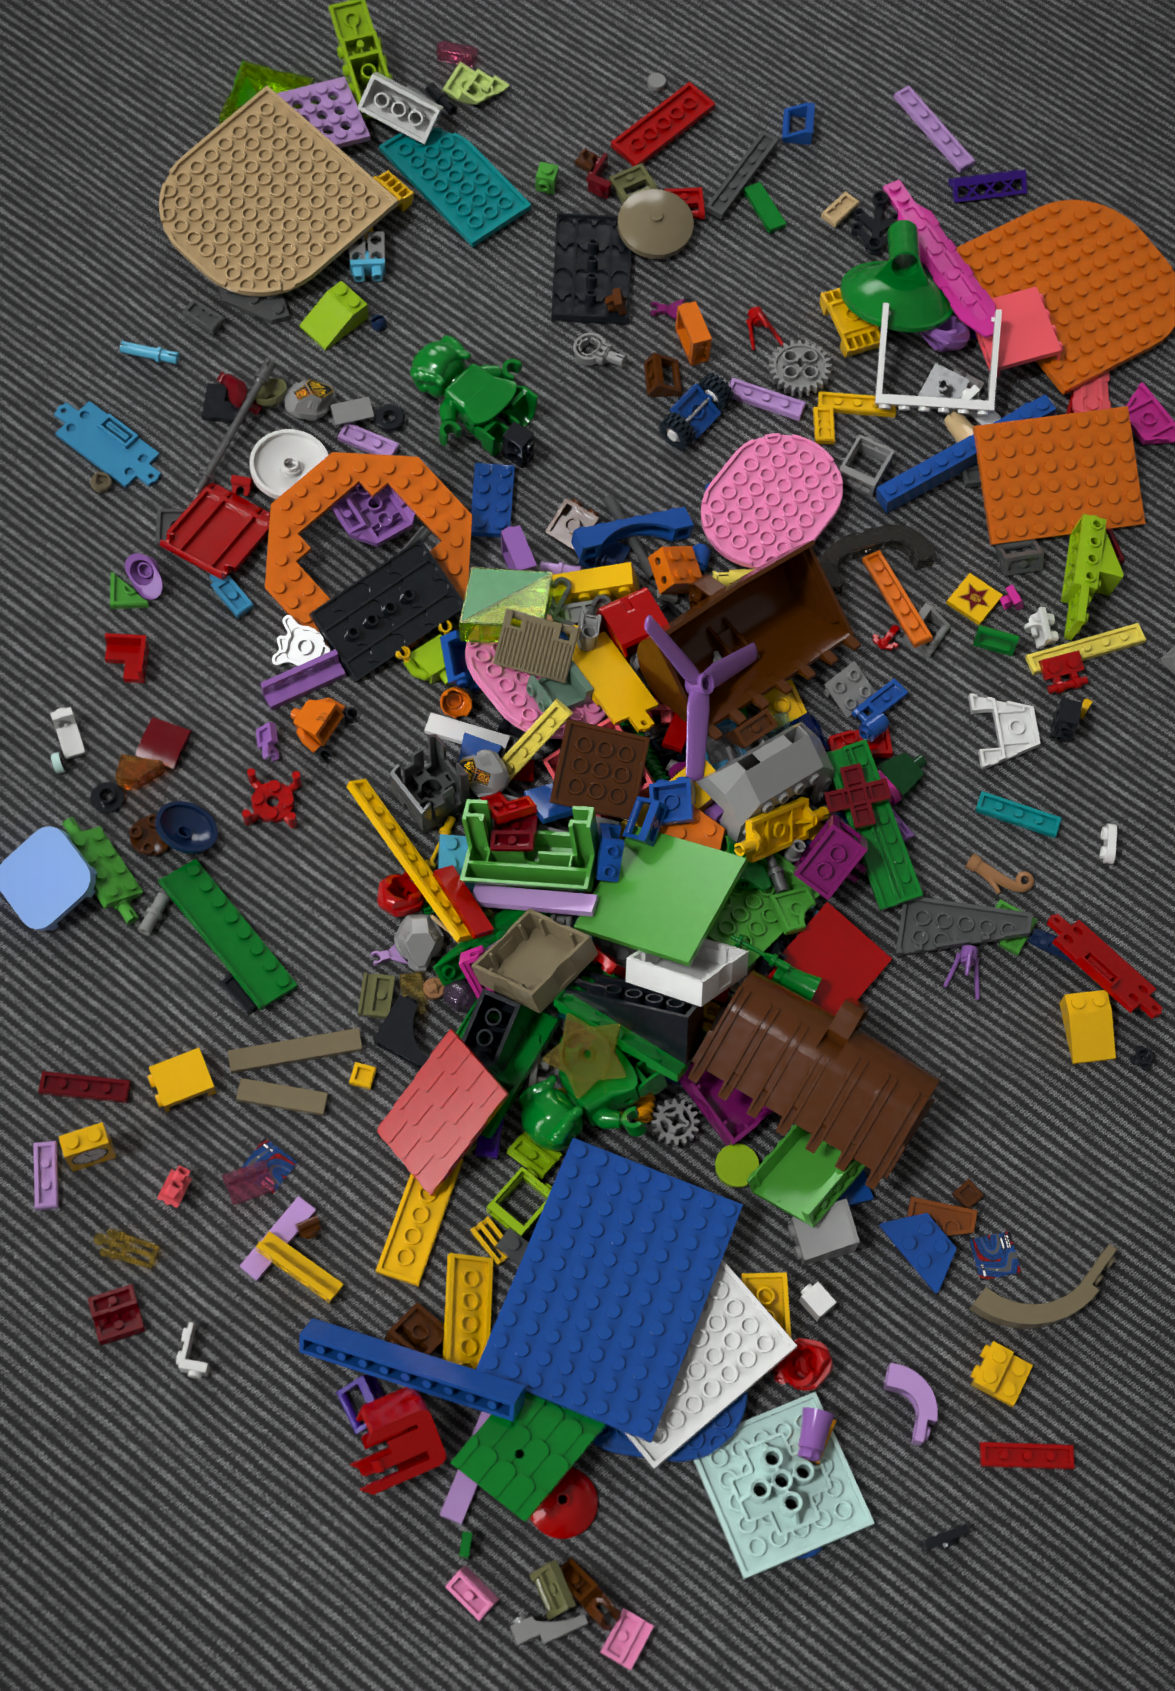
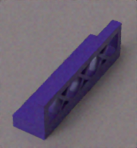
M1022 169L948 179L949 186L953 189V202L1027 193L1026 170ZM1015 179H1021V190H1014L1010 186ZM1001 181L1005 187L1001 192L997 193L992 187L996 182ZM978 184H983L987 187L983 195H979L974 191ZM959 186H965L969 190L965 197L958 198Z

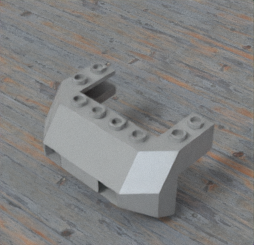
M800 722L785 729L696 783L724 810L720 825L725 828V836H730L738 843L746 840L745 820L770 812L775 806L786 803L795 794L801 795L813 788L810 797L814 802L824 801V793L828 792L832 784L835 770L821 740L803 722ZM724 836V840L722 842L727 846L726 838Z

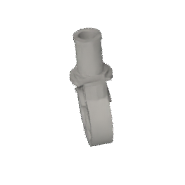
M582 334L573 344L574 356L581 364H599L603 366L609 362L623 368L627 362V356L612 351V345L605 343L604 338L599 334ZM588 341L598 346L592 353L585 354L582 352L584 346L589 344Z

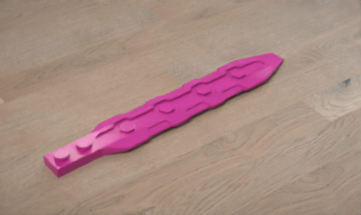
M900 179L883 186V191L888 195V200L898 213V221L908 220L917 226L921 263L925 265L932 275L934 283L939 290H942L950 302V307L958 319L985 338L993 336L994 322H991V318L995 317V303L973 276L974 273L969 265L965 264L956 251L957 248L954 243L947 238L940 228V223L934 214L915 203Z

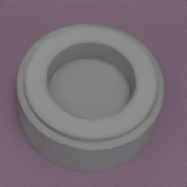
M660 73L649 75L647 81L648 88L654 92L662 91L666 85L665 76Z

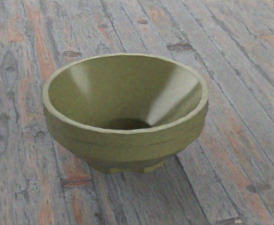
M269 378V383L261 387L254 400L257 404L274 408L283 402L288 390L285 381L279 378Z

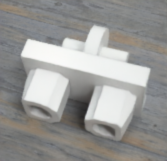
M1046 607L1038 608V612L1032 614L1028 618L1029 623L1024 626L1025 632L1031 633L1035 639L1036 649H1042L1047 644H1054L1059 639L1058 632L1050 631L1055 618L1054 614L1046 612Z

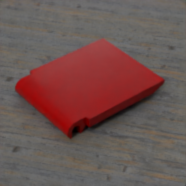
M212 482L202 490L167 530L166 541L161 539L160 547L224 580L231 571L235 573L268 535L270 512Z
M828 902L810 920L805 930L801 931L783 951L787 956L784 960L785 962L801 971L822 977L811 1002L835 1015L846 999L853 997L857 1000L892 960L889 955ZM775 966L767 977L772 980L778 967Z

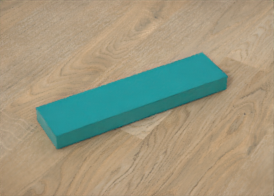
M983 791L980 793L975 809L977 813L1052 838L1056 837L1062 819L1061 817Z

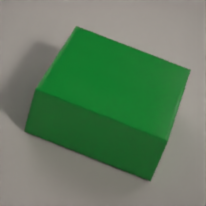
M463 1531L459 1559L469 1560L472 1532Z

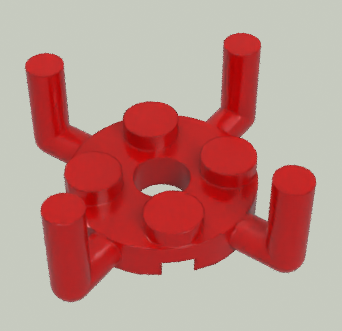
M253 768L248 769L249 783L255 789L251 797L254 812L251 814L248 809L242 811L245 825L250 826L260 819L267 823L285 821L290 828H296L297 819L296 814L293 812V792L302 785L300 772L294 771L292 773L293 782L286 786L277 780L261 784L257 779L255 770ZM270 799H277L279 803L276 806L271 807L267 804Z

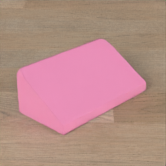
M467 1566L462 1567L445 1586L478 1621L499 1600Z

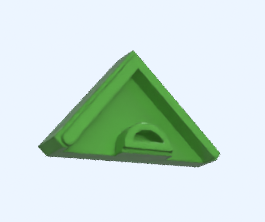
M111 572V609L149 608L147 600H144L132 587L123 582L114 572Z

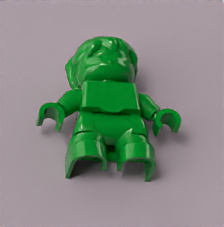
M446 335L440 341L428 343L413 358L410 374L414 384L421 393L428 392L433 397L444 398L439 408L442 423L439 429L441 445L447 446V433H454L456 437H461V428L456 423L458 419L464 424L468 432L475 435L482 442V448L493 457L497 456L503 450V434L509 427L499 422L496 416L499 414L507 416V422L510 426L513 422H516L525 428L536 413L538 396L525 386H517L514 382V375L510 374V372L516 374L522 372L521 362L517 359H508L503 363L502 368L498 365L484 364L478 366L475 363L470 364L466 368L464 359H470L471 353L466 351L455 337Z
M565 1033L560 1040V1046L565 1056L562 1059L558 1074L566 1094L557 1088H553L557 1077L551 1075L546 1080L525 1089L519 1098L522 1108V1126L531 1140L545 1150L563 1151L568 1149L572 1139L579 1136L582 1132V1115L591 1126H598L602 1129H621L624 1126L627 1133L631 1136L644 1135L647 1130L644 1123L640 1121L631 1123L633 1119L638 1118L637 1108L630 1107L624 1112L618 1109L632 1106L639 1098L645 1097L648 1094L657 1095L668 1085L664 1075L658 1072L655 1073L653 1069L646 1066L645 1062L639 1061L632 1067L631 1064L638 1059L622 1051L618 1045L599 1036L593 1040L588 1050L584 1043H579L576 1048H570L574 1044L573 1038L570 1033Z

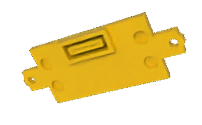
M606 632L598 634L595 648L592 651L581 650L576 642L572 660L594 688L592 700L597 707L601 706L614 726L629 720L638 733L649 731L655 723L647 712L658 708L659 704Z

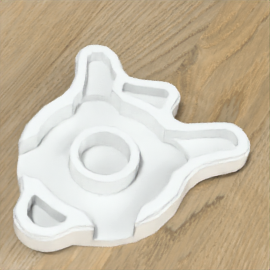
M286 615L283 618V624L288 633L286 636H278L279 650L273 655L272 662L277 666L285 663H293L299 666L330 652L331 648L327 646L324 637L318 630L309 626H302L293 616Z

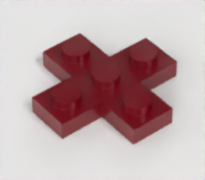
M861 763L841 767L840 774L844 788L824 793L829 815L850 810L855 830L876 825L872 805L892 799L887 778L866 783Z

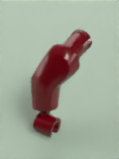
M221 371L217 381L227 388L230 402L236 408H241L247 397L245 382L232 374H225ZM253 401L248 411L257 415L262 406Z

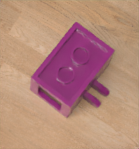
M832 814L803 851L800 859L794 863L793 875L829 900L845 878L854 883L859 880L851 872L854 867L862 873L867 870L859 862L868 850L867 838L835 814ZM840 826L847 830L849 833H851L853 836H855L858 840H856L854 837H852L843 829H841Z

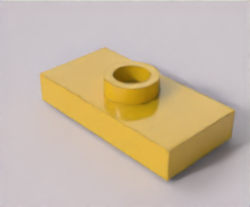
M814 407L815 443L835 444L833 407Z

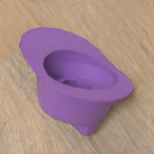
M140 553L130 555L125 562V571L135 589L145 599L152 600L157 598L163 590V581L159 574L157 561L150 556Z

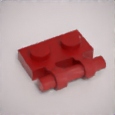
M1079 650L1039 661L1044 681L1052 679L1053 685L1047 686L1049 694L1055 692L1057 694L1063 693L1066 689H1078L1082 685L1088 684L1087 676L1079 677L1077 672L1084 670ZM1069 674L1070 680L1062 682L1060 676Z

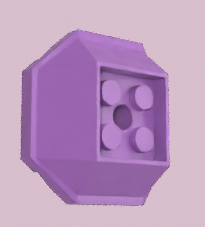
M359 484L331 508L349 538L376 547L412 529L416 516L389 486L372 498ZM373 505H379L377 508H371Z

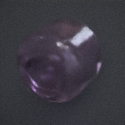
M455 980L447 984L443 989L444 1002L457 1012L467 1011L475 1003V993L462 980Z

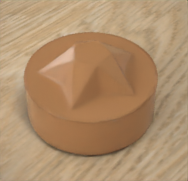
M429 978L423 985L424 995L429 1000H439L445 993V986L442 985L439 978Z

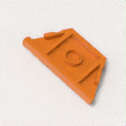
M695 806V822L665 825L660 828L659 833L718 850L722 849L721 845L725 836V828Z

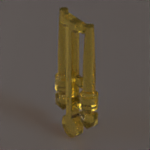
M109 1228L107 1231V1236L112 1238V1240L106 1239L102 1233L94 1236L93 1240L97 1246L109 1245V1250L106 1247L100 1249L101 1256H109L113 1260L118 1259L150 1269L153 1267L160 1248L158 1245L126 1235L125 1232H116L112 1228ZM116 1240H120V1241H124V1240H125V1243H124V1244H121V1243L116 1242ZM129 1243L153 1248L154 1250L150 1253L131 1247ZM113 1247L122 1249L121 1254L118 1251L112 1250ZM126 1251L150 1258L149 1263L126 1256Z

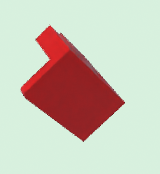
M105 633L107 644L106 663L125 664L124 682L145 683L149 655L147 636Z

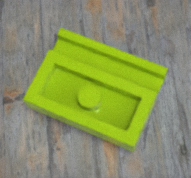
M525 1131L507 1150L509 1156L525 1168L534 1171L541 1180L562 1156L559 1151L545 1150L536 1145Z

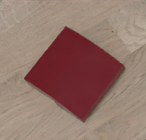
M152 717L135 755L176 769L182 751L187 747L192 731Z
M538 816L520 817L504 824H497L494 820L490 851H534Z
M133 1284L87 1298L100 1346L145 1332Z

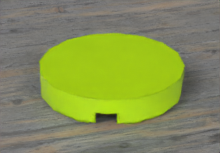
M739 1143L722 1148L717 1154L715 1161V1173L718 1179L731 1188H744L748 1186L747 1179L759 1167V1160L755 1152L748 1146Z

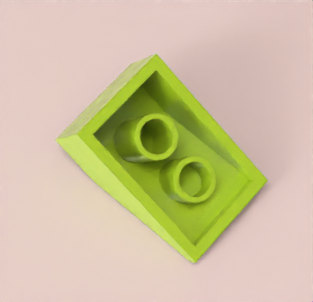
M340 281L324 294L299 326L326 351L369 318L368 304L343 281Z

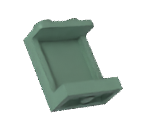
M573 660L571 661L566 683L543 677L536 679L532 675L529 676L526 686L528 695L533 697L541 712H545L556 699L572 710L589 703L594 688Z

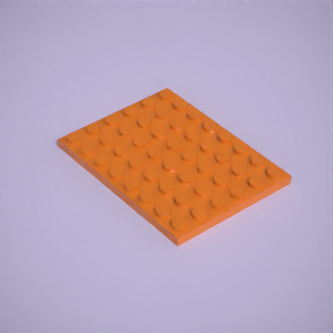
M1128 406L973 427L990 546L1070 535L1083 514L1095 515L1106 519L1105 529L1145 524Z

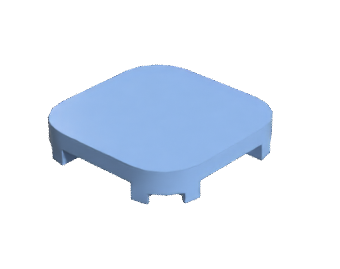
M51 826L42 827L33 833L0 865L1 893L28 927L40 931H53L59 927L57 923L84 898H91L96 892L94 887L96 876L98 875L95 868L89 865L70 840L71 836L65 831Z

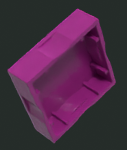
M695 1063L689 1066L679 1080L680 1084L726 1146L734 1145L758 1126L765 1116L773 1112L764 1106L756 1118L746 1114L753 1098L736 1088L727 1101L718 1097L717 1095L724 1081L706 1070L697 1083L688 1079Z

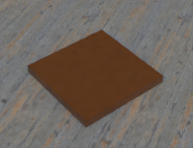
M567 719L549 803L573 808V806L594 807L597 814L628 820L636 798L639 795L650 738Z

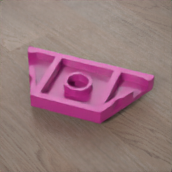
M1141 382L1126 405L1129 410L1131 430L1143 445L1175 443V421L1146 385Z

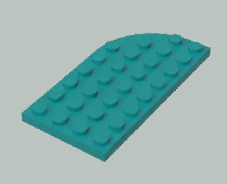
M434 127L425 144L404 133H399L379 146V151L472 248L531 210V203L471 142L455 132L451 134L442 131V128Z

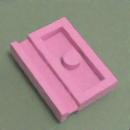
M623 1608L621 1618L618 1622L616 1621L600 1653L631 1671L654 1625L649 1624Z

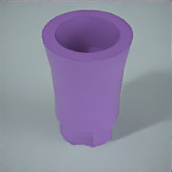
M802 1408L798 1457L820 1462L821 1453L824 1452L825 1442L835 1416L834 1414L815 1408Z

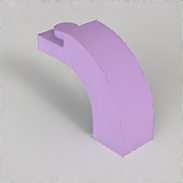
M890 1363L887 1367L883 1390L899 1393L911 1402L915 1410V1424L911 1444L921 1446L924 1440L927 1441L929 1437L930 1427L927 1424L934 1425L937 1422L938 1409L934 1393L928 1383L917 1372L908 1367Z

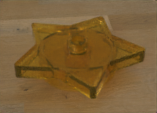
M571 1013L566 1015L563 1040L543 1057V1061L567 1074L577 1099H580L598 1080L625 1078L627 1076L615 1052L621 1024L616 1023L592 1027ZM586 1050L591 1052V1058L589 1059L584 1056Z

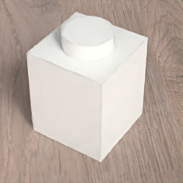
M819 1282L813 1286L811 1283L808 1284L800 1292L802 1296L799 1302L817 1322L836 1304V1301Z

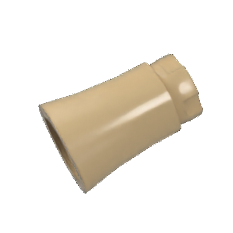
M953 411L945 417V426L957 443L974 434V426L964 415L958 414V411Z

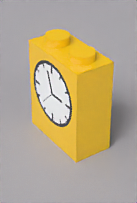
M103 1122L58 1136L64 1158L73 1172L117 1158L111 1137Z

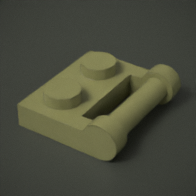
M642 163L609 177V181L612 182L611 186L620 198L622 205L630 196L639 191L658 189ZM645 183H646V185H647L646 187H644V188H642V189H640V190H637V191H635V192H633V193H630V194H628V195L626 194V192L629 191V190H631V189H634V188H636V187H638V186H641V185H643V184H645Z
M557 1560L547 1563L529 1575L531 1581L535 1582L547 1610L546 1617L548 1621L559 1617L576 1606Z

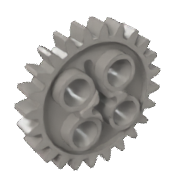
M798 340L797 344L791 341L790 346L783 343V349L777 347V353L773 352L772 358L769 359V378H773V384H778V390L784 388L785 394L791 391V396H794L798 392L801 397L802 393L805 392L809 396L811 390L816 394L817 388L823 389V385L828 384V378L831 377L832 365L830 364L831 359L827 358V352L822 353V347L816 349V343L810 346L808 341L805 344H802L801 340Z

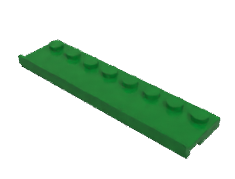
M866 739L843 746L835 751L826 752L835 770L832 780L836 790L844 788L840 768L861 763L866 783L881 779ZM889 801L872 805L876 825L856 830L867 838L868 850L861 858V861L867 869L865 872L879 911L923 897ZM850 810L844 811L848 825L855 829Z
M196 859L162 879H158L160 886L261 1011L267 1005L280 1000L297 989V983Z

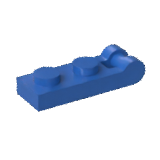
M894 678L856 707L851 714L863 723L873 714H885L908 695V691ZM867 709L871 713L869 716L864 713Z

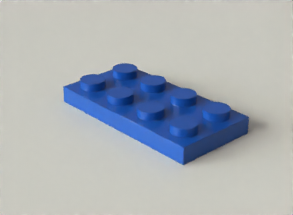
M475 463L471 507V536L501 538V531L511 525L515 465Z

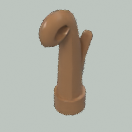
M974 853L965 866L966 869L972 872L975 871L982 876L997 894L1001 893L998 885L1016 892H1026L1034 885V878L1029 872L1022 871L1018 873L1015 881L981 860L982 858ZM1021 878H1026L1027 884H1022Z

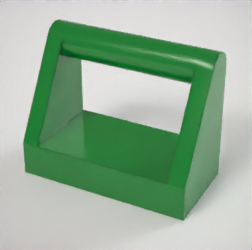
M978 625L973 646L1012 657L1019 636Z

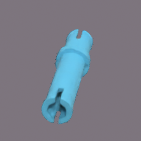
M126 341L121 342L120 353L154 359L155 362L159 363L161 361L175 365L179 363L177 361L180 359L179 352L164 350L163 347L159 346L154 348Z

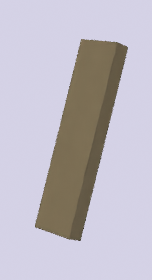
M243 1078L240 1079L236 1101L320 1116H324L328 1093Z

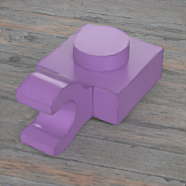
M268 722L256 729L258 749L262 750L264 760L271 757V761L274 762L280 757L278 750L274 747V744L278 743L276 723Z

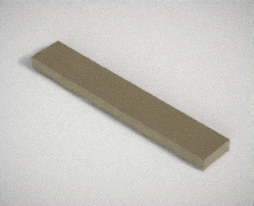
M359 1028L228 1050V1057L232 1074L363 1050Z

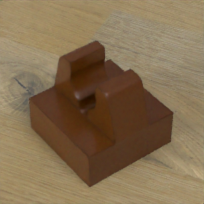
M584 148L575 160V166L587 173L592 172L597 159L601 157Z
M620 287L612 289L613 294L605 297L608 311H617L619 316L627 314L625 297Z

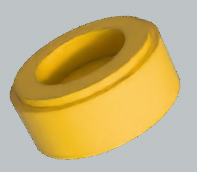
M1085 698L1082 703L1081 719L1086 717L1093 704V701Z

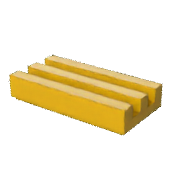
M487 1216L477 1226L471 1228L470 1232L487 1254L493 1258L495 1264L499 1266L508 1257L496 1248L502 1256L499 1259L478 1233L481 1229L494 1247L498 1242L485 1226L488 1225L499 1240L503 1236L493 1221Z

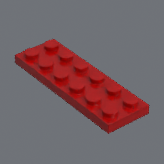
M688 82L611 141L610 147L633 167L640 163L644 164L715 109L716 103L691 82Z

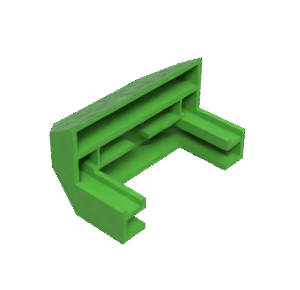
M467 799L462 823L468 848L460 881L474 885L571 893L592 892L599 840L595 808L573 806L574 820L570 819L569 832L537 830L534 851H490L491 833L494 830L488 800Z

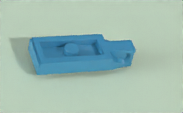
M210 574L209 578L213 582L211 584L213 591L237 619L254 608V604L230 576L221 580Z

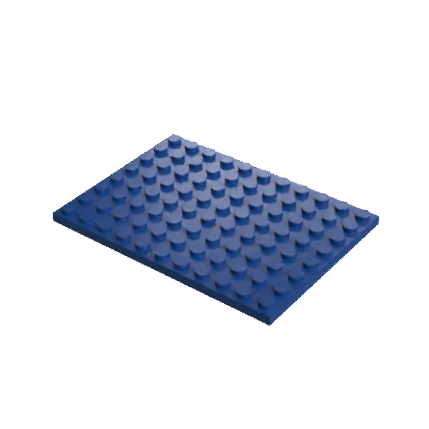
M573 1138L476 1370L525 1385L526 1393L651 1443L743 1204Z

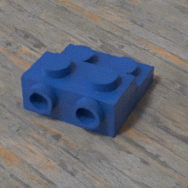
M678 777L673 781L657 780L656 783L649 784L650 799L660 801L668 806L661 826L695 822L694 804H696L695 783L691 778Z

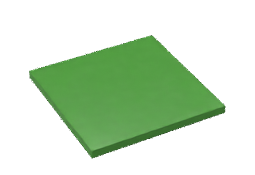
M635 826L632 834L639 835L642 827ZM658 833L653 847L625 838L618 882L600 880L593 892L599 898L594 916H579L574 928L585 934L690 967L748 863L747 858L663 833Z

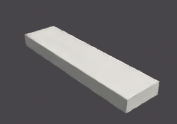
M435 713L430 714L424 730L425 734H436L439 738L462 744L464 733L471 734L501 745L504 748L501 754L502 757L510 740L509 735Z

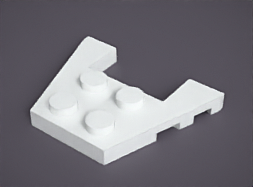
M969 694L971 714L993 713L999 748L979 750L981 770L1040 746L1034 706L1011 701L1006 703L997 701L992 697L982 698L978 697L977 694Z

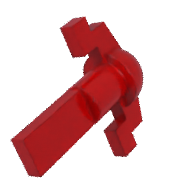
M893 625L881 639H879V635L874 634L872 636L873 643L881 650L897 649L899 644L895 642L889 643L898 633L900 627Z

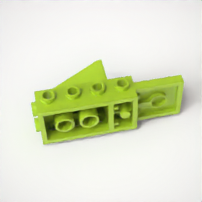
M349 0L329 5L328 10L339 43L338 48H336L337 54L344 63L342 66L343 75L349 83L348 86L358 106L373 73L378 72L391 80L393 78L391 73H388L387 58L382 53V42L380 37H377L376 30L373 28L366 1ZM360 111L362 118H373L372 116Z
M1083 514L1073 528L1069 538L1061 602L1068 603L1064 639L1072 640L1076 634L1080 633L1082 625H1086L1089 613H1086V610L1093 599L1094 593L1110 596L1123 578V571L1105 530L1106 519L1095 515Z

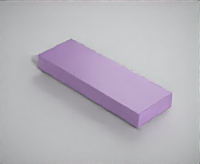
M351 423L344 424L337 436L338 441L369 454L395 455L400 447L399 443Z
M57 1142L33 1143L35 1210L59 1208Z

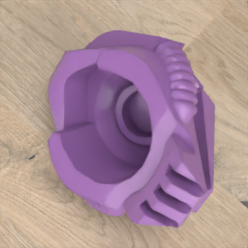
M953 315L940 327L919 332L928 344L938 352L962 349L970 338L969 327L964 323L958 322Z

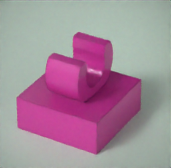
M1013 584L1006 587L1008 595L1000 598L1003 608L1006 610L1013 605L1017 611L1024 608L1023 602Z

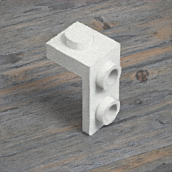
M975 384L970 389L966 388L960 395L961 399L982 400L979 397L980 389ZM995 411L989 413V416L977 415V412H970L968 414L979 425L992 424L1001 419V416Z
M71 707L59 708L55 712L50 713L65 759L85 754Z
M189 1322L188 1328H184L181 1341L184 1342L182 1351H178L176 1364L179 1365L178 1368L181 1372L188 1373V1377L201 1379L202 1376L208 1377L210 1366L205 1362L189 1360L196 1330L195 1324Z

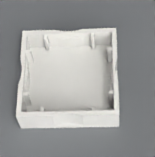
M705 939L689 967L638 950L627 957L625 982L702 1007L747 975L749 951Z

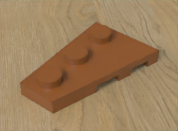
M910 1197L907 1217L928 1213L946 1236L974 1233L978 1210Z

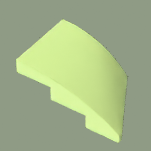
M460 62L442 89V92H446L448 97L459 102L477 105L509 87V84L497 76L491 78L479 69L475 72Z

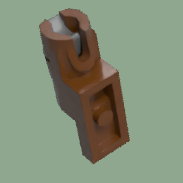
M572 1558L560 1567L573 1599L603 1630H609L616 1621H619L621 1618L620 1611Z

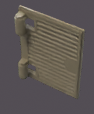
M506 609L493 664L566 683L580 628L532 616L520 611ZM512 618L521 620V626L511 625ZM560 632L570 634L569 641L559 638Z

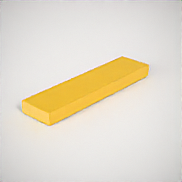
M821 391L818 393V407H833L834 413L894 418L896 416V407L891 406V409L888 410L879 409V406L875 405V396Z

